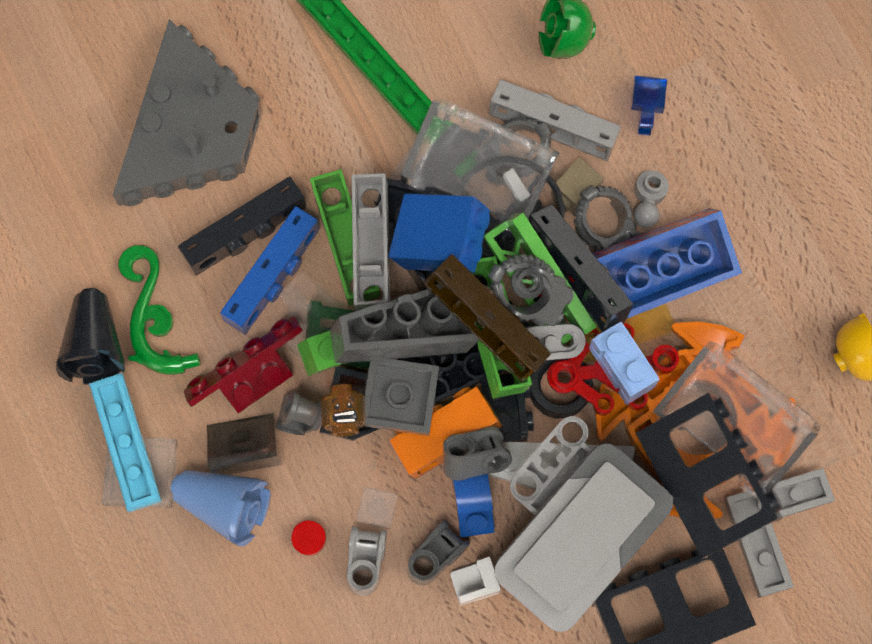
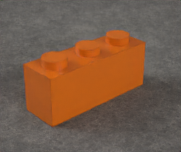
M477 386L473 389L466 387L458 391L453 396L454 400L444 407L441 404L433 407L429 436L396 431V436L389 440L410 476L417 479L443 463V443L449 436L478 431L486 427H496L499 429L503 426L484 393Z

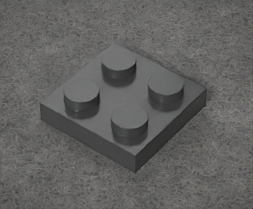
M395 359L370 361L360 426L429 436L439 366Z

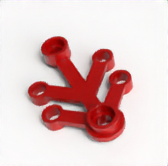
M623 323L631 337L634 338V328L628 323ZM593 329L586 335H594L596 337L600 332ZM585 341V347L578 356L568 358V360H558L549 367L547 381L554 391L562 394L573 391L591 403L596 414L607 416L614 408V399L609 394L598 393L584 381L597 379L617 394H619V388L615 389L597 361L594 365L580 367L590 351V344ZM660 345L654 350L652 355L645 356L651 367L660 374L673 372L679 363V354L670 345ZM665 356L669 359L670 364L668 366H661L658 363V358ZM565 372L570 376V380L565 383L561 382L558 379V374ZM647 393L641 396L643 398L642 404L636 405L631 402L627 404L628 407L635 411L643 409L648 402ZM602 399L607 400L610 408L602 410L598 407L597 402Z

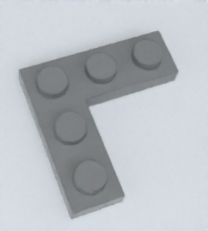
M823 468L766 485L768 492L774 490L778 495L784 508L779 511L782 517L835 501ZM754 489L724 499L733 525L758 513L762 507ZM772 523L738 540L758 598L794 587Z

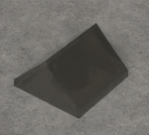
M273 413L207 425V463L209 470L212 473L230 475L282 465Z

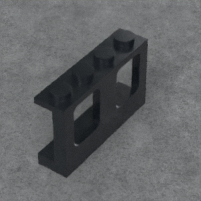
M709 392L636 433L664 488L674 497L673 505L702 558H710L721 552V549L772 522L782 520L783 517L779 511L784 509L774 490L768 492L762 481L766 477L762 466L756 458L751 460L745 448L749 446L745 435L739 427L734 429L728 417L732 413L722 396L717 398L716 395ZM710 411L724 434L727 445L719 452L688 467L675 447L670 433L673 429L696 416ZM742 473L746 475L762 505L761 510L728 529L722 530L718 527L704 501V494L708 490Z
M695 549L691 551L693 558L680 562L679 557L672 558L659 564L661 570L649 575L646 569L628 576L629 583L618 588L615 582L610 583L592 604V607H596L610 644H711L755 626V620L724 549H721V552L710 558H702L698 550ZM711 561L714 564L729 601L725 607L700 617H694L690 613L678 585L676 574ZM645 586L650 590L664 623V629L662 632L636 643H629L625 639L611 605V600Z

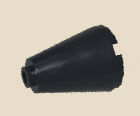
M95 288L83 289L74 296L56 361V372L59 377L72 383L73 377L83 378V384L89 385L90 383L117 375L120 371L125 372V360L108 297Z

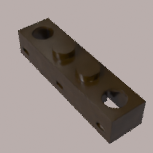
M453 254L423 282L521 382L532 375L551 355L520 323L519 317L513 314L511 310L506 309L495 297L494 292L488 286L483 285ZM434 281L442 287L441 290L433 283ZM477 322L483 329L480 330L474 323ZM516 362L524 369L523 371L515 365Z

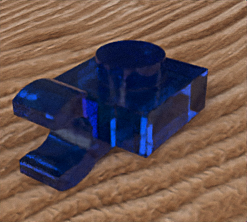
M635 75L631 110L641 111L638 125L639 135L651 136V129H653L654 113L663 114L667 79Z

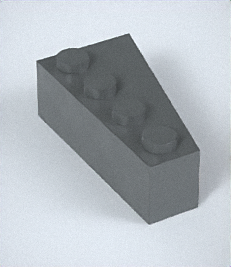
M439 284L436 285L440 290L442 289ZM429 289L412 295H403L394 301L385 304L380 303L340 316L330 330L335 364L467 353L479 341Z

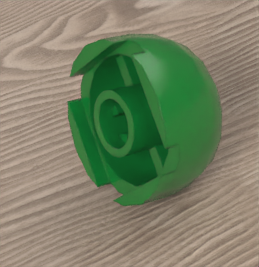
M582 0L546 1L540 21L546 22L545 33L539 32L538 37L542 54L556 59H569L580 54L596 33V24L593 21L587 4Z

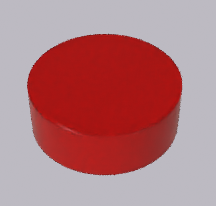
M306 520L295 526L292 531L291 541L298 553L304 556H314L325 547L326 533L319 523Z

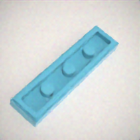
M120 373L90 383L91 392L127 511L130 513L162 502L124 375Z

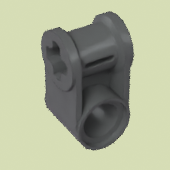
M295 392L284 394L275 428L286 433L301 436L308 432L317 431L325 416L326 402L321 400L313 402L299 396Z
M486 427L478 431L449 436L443 443V468L445 475L452 480L461 481L488 473H498L508 468L512 462V456L510 451L503 446L501 430L496 427Z
M444 520L409 558L407 568L409 578L417 585L430 584L466 551L470 543L467 540L462 541L449 528V523ZM421 559L427 560L432 564L433 571L429 575L421 576L413 568L415 562Z

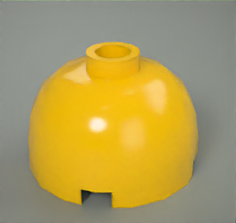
M863 312L843 324L837 332L835 342L838 352L833 354V357L842 373L849 370L856 379L872 381V325Z

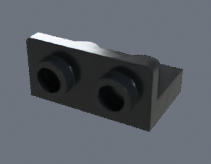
M512 374L499 375L502 387L514 384ZM488 380L482 381L481 391L503 425L499 428L503 435L502 442L527 441L528 431H534L532 411H526L525 398H530V387L523 393L493 399Z

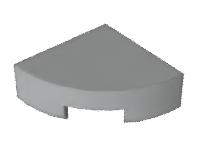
M504 165L495 171V175L503 186H508L514 199L522 202L530 196L512 167Z

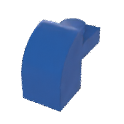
M488 474L461 481L452 480L460 536L468 537L495 533Z

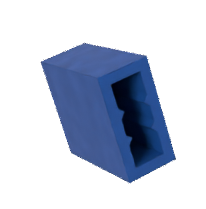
M404 194L388 257L404 269L435 271L453 254L472 274H475L477 262L482 256L481 245L484 233L490 222V210L475 196Z

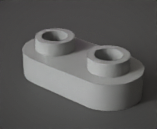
M560 323L555 324L554 327L549 324L525 327L551 353L546 360L574 358L585 347L583 331L573 324ZM565 334H570L572 337V342L568 346L561 344V338Z

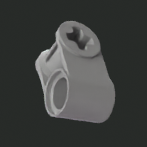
M352 526L348 552L347 581L350 589L357 595L368 596L378 587L381 563L385 553L387 530L375 533L359 531L358 527ZM360 570H367L373 575L372 581L366 586H359L353 581L354 575Z

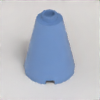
M185 470L181 474L176 475L170 489L171 493H173L174 502L237 546H246L256 536L250 532L255 524L262 525L271 496L270 490L264 488V486L268 485L264 480Z

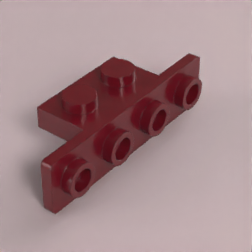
M292 316L289 319L279 320L272 326L270 332L261 338L256 337L248 341L244 345L243 350L233 357L223 358L216 364L213 371L205 376L200 375L191 380L184 390L186 401L190 407H193L220 389L236 412L240 413L294 376L276 349L303 331L296 317Z

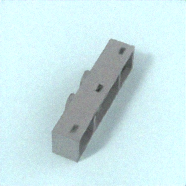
M501 79L490 101V116L503 121H510L512 118L515 120L517 117H520V119L527 117L526 119L532 118L533 121H538V124L545 122L549 128L556 130L555 133L552 132L549 139L605 161L609 160L621 128L617 124L586 113L576 105H565L555 101L548 94H537ZM498 109H503L507 111V113H502L498 111ZM596 147L605 149V152L597 150Z
M385 173L352 175L354 307L358 311L380 303L391 302L390 258L388 257V181ZM376 190L380 193L381 201L376 207H366L362 203V196L366 191ZM370 286H378L383 291V298L380 301H365L363 297L364 291Z

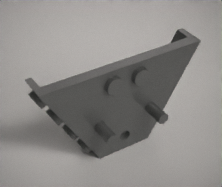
M170 19L114 189L113 197L119 206H135L142 203L143 199L151 197L166 198L173 195L177 190L185 188L195 190L204 187L208 182L215 180L230 181L235 179L238 174L245 173L262 116L259 96L248 86L244 89L236 82L238 78L229 67L224 66L221 68L215 62L214 54L206 46L202 45L199 47L192 41L194 37L183 25L177 27ZM233 123L237 125V130L234 133L226 132L225 128L228 124Z

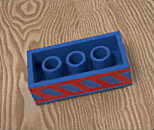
M711 208L592 253L608 269L610 276L633 303L627 318L742 274L722 211Z

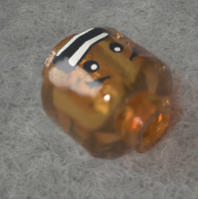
M334 385L331 387V392L323 395L320 399L322 426L327 431H331L332 436L347 437L359 434V429L365 426L364 395L359 391L352 390V385Z

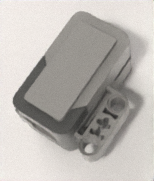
M574 416L566 417L560 421L513 476L510 483L511 493L534 516L498 557L494 571L496 580L501 586L549 628L558 632L567 631L575 625L669 515L673 508L674 499L663 486L614 445L602 444L591 449L585 443L588 438L586 423ZM567 423L577 424L582 431L580 440L575 443L567 442L562 436L563 426ZM555 436L562 446L570 449V452L566 456L561 450L555 457L558 465L555 468L550 465L543 468L540 465L543 461L540 453L542 451L549 453L554 449L556 445L551 443L550 440ZM577 452V460L562 477L555 478ZM521 476H530L535 480L536 490L532 495L522 496L516 491V481Z

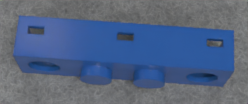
M295 206L221 310L220 314L225 323L246 335L269 302L274 303L283 290L281 284L288 275L293 276L302 263L300 257L320 230L316 218Z

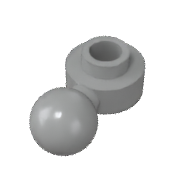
M652 170L643 172L635 183V196L642 203L635 208L633 216L636 224L640 227L651 228L659 221L660 212L656 205L664 200L669 189L666 177L660 172ZM652 182L656 184L658 188H652L649 186L648 183Z

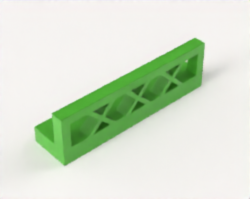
M514 213L484 234V240L500 265L502 261L508 260L505 255L512 256V258L515 255L520 256L519 249L521 246L526 254L525 256L539 257V260L542 259L545 261V264L551 266L550 269L554 270V275L565 278L524 213ZM507 228L510 229L515 237L513 252L501 250L494 239L495 236ZM506 271V274L508 275L510 280L514 271H512L511 273ZM532 278L531 280L522 279V284L527 283L531 286ZM573 291L574 297L569 305L566 304L562 312H564L570 324L579 327L584 335H586L597 326ZM523 298L528 307L535 303L534 298ZM563 335L561 344L563 345L571 340V335Z

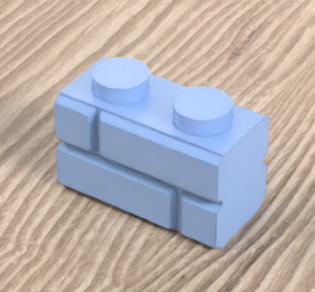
M622 322L592 339L589 346L590 351L615 389L619 388L618 393L626 405L655 388L660 379Z

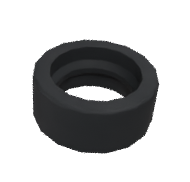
M568 359L545 360L530 375L532 382L530 386V399L533 405L542 414L555 419L574 416L588 403V401L578 395L572 402L567 404H555L545 398L541 391V379L549 367L558 360ZM583 361L580 367L587 366V364ZM593 379L584 381L593 388Z

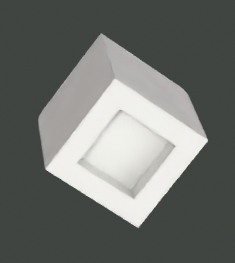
M490 557L478 560L475 565L453 571L450 574L460 606L497 595L501 591Z

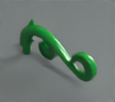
M134 245L122 252L118 261L119 271L127 280L136 283L143 280L142 275H138L133 271V264L136 261L146 259L150 264L148 278L131 314L130 340L135 355L128 356V360L137 362L157 373L165 375L183 374L186 369L201 366L198 353L182 357L181 354L172 355L164 349L162 355L150 347L144 331L147 321H155V324L148 328V332L156 337L168 335L173 328L174 321L166 307L161 305L148 306L159 275V259L157 254L145 245Z

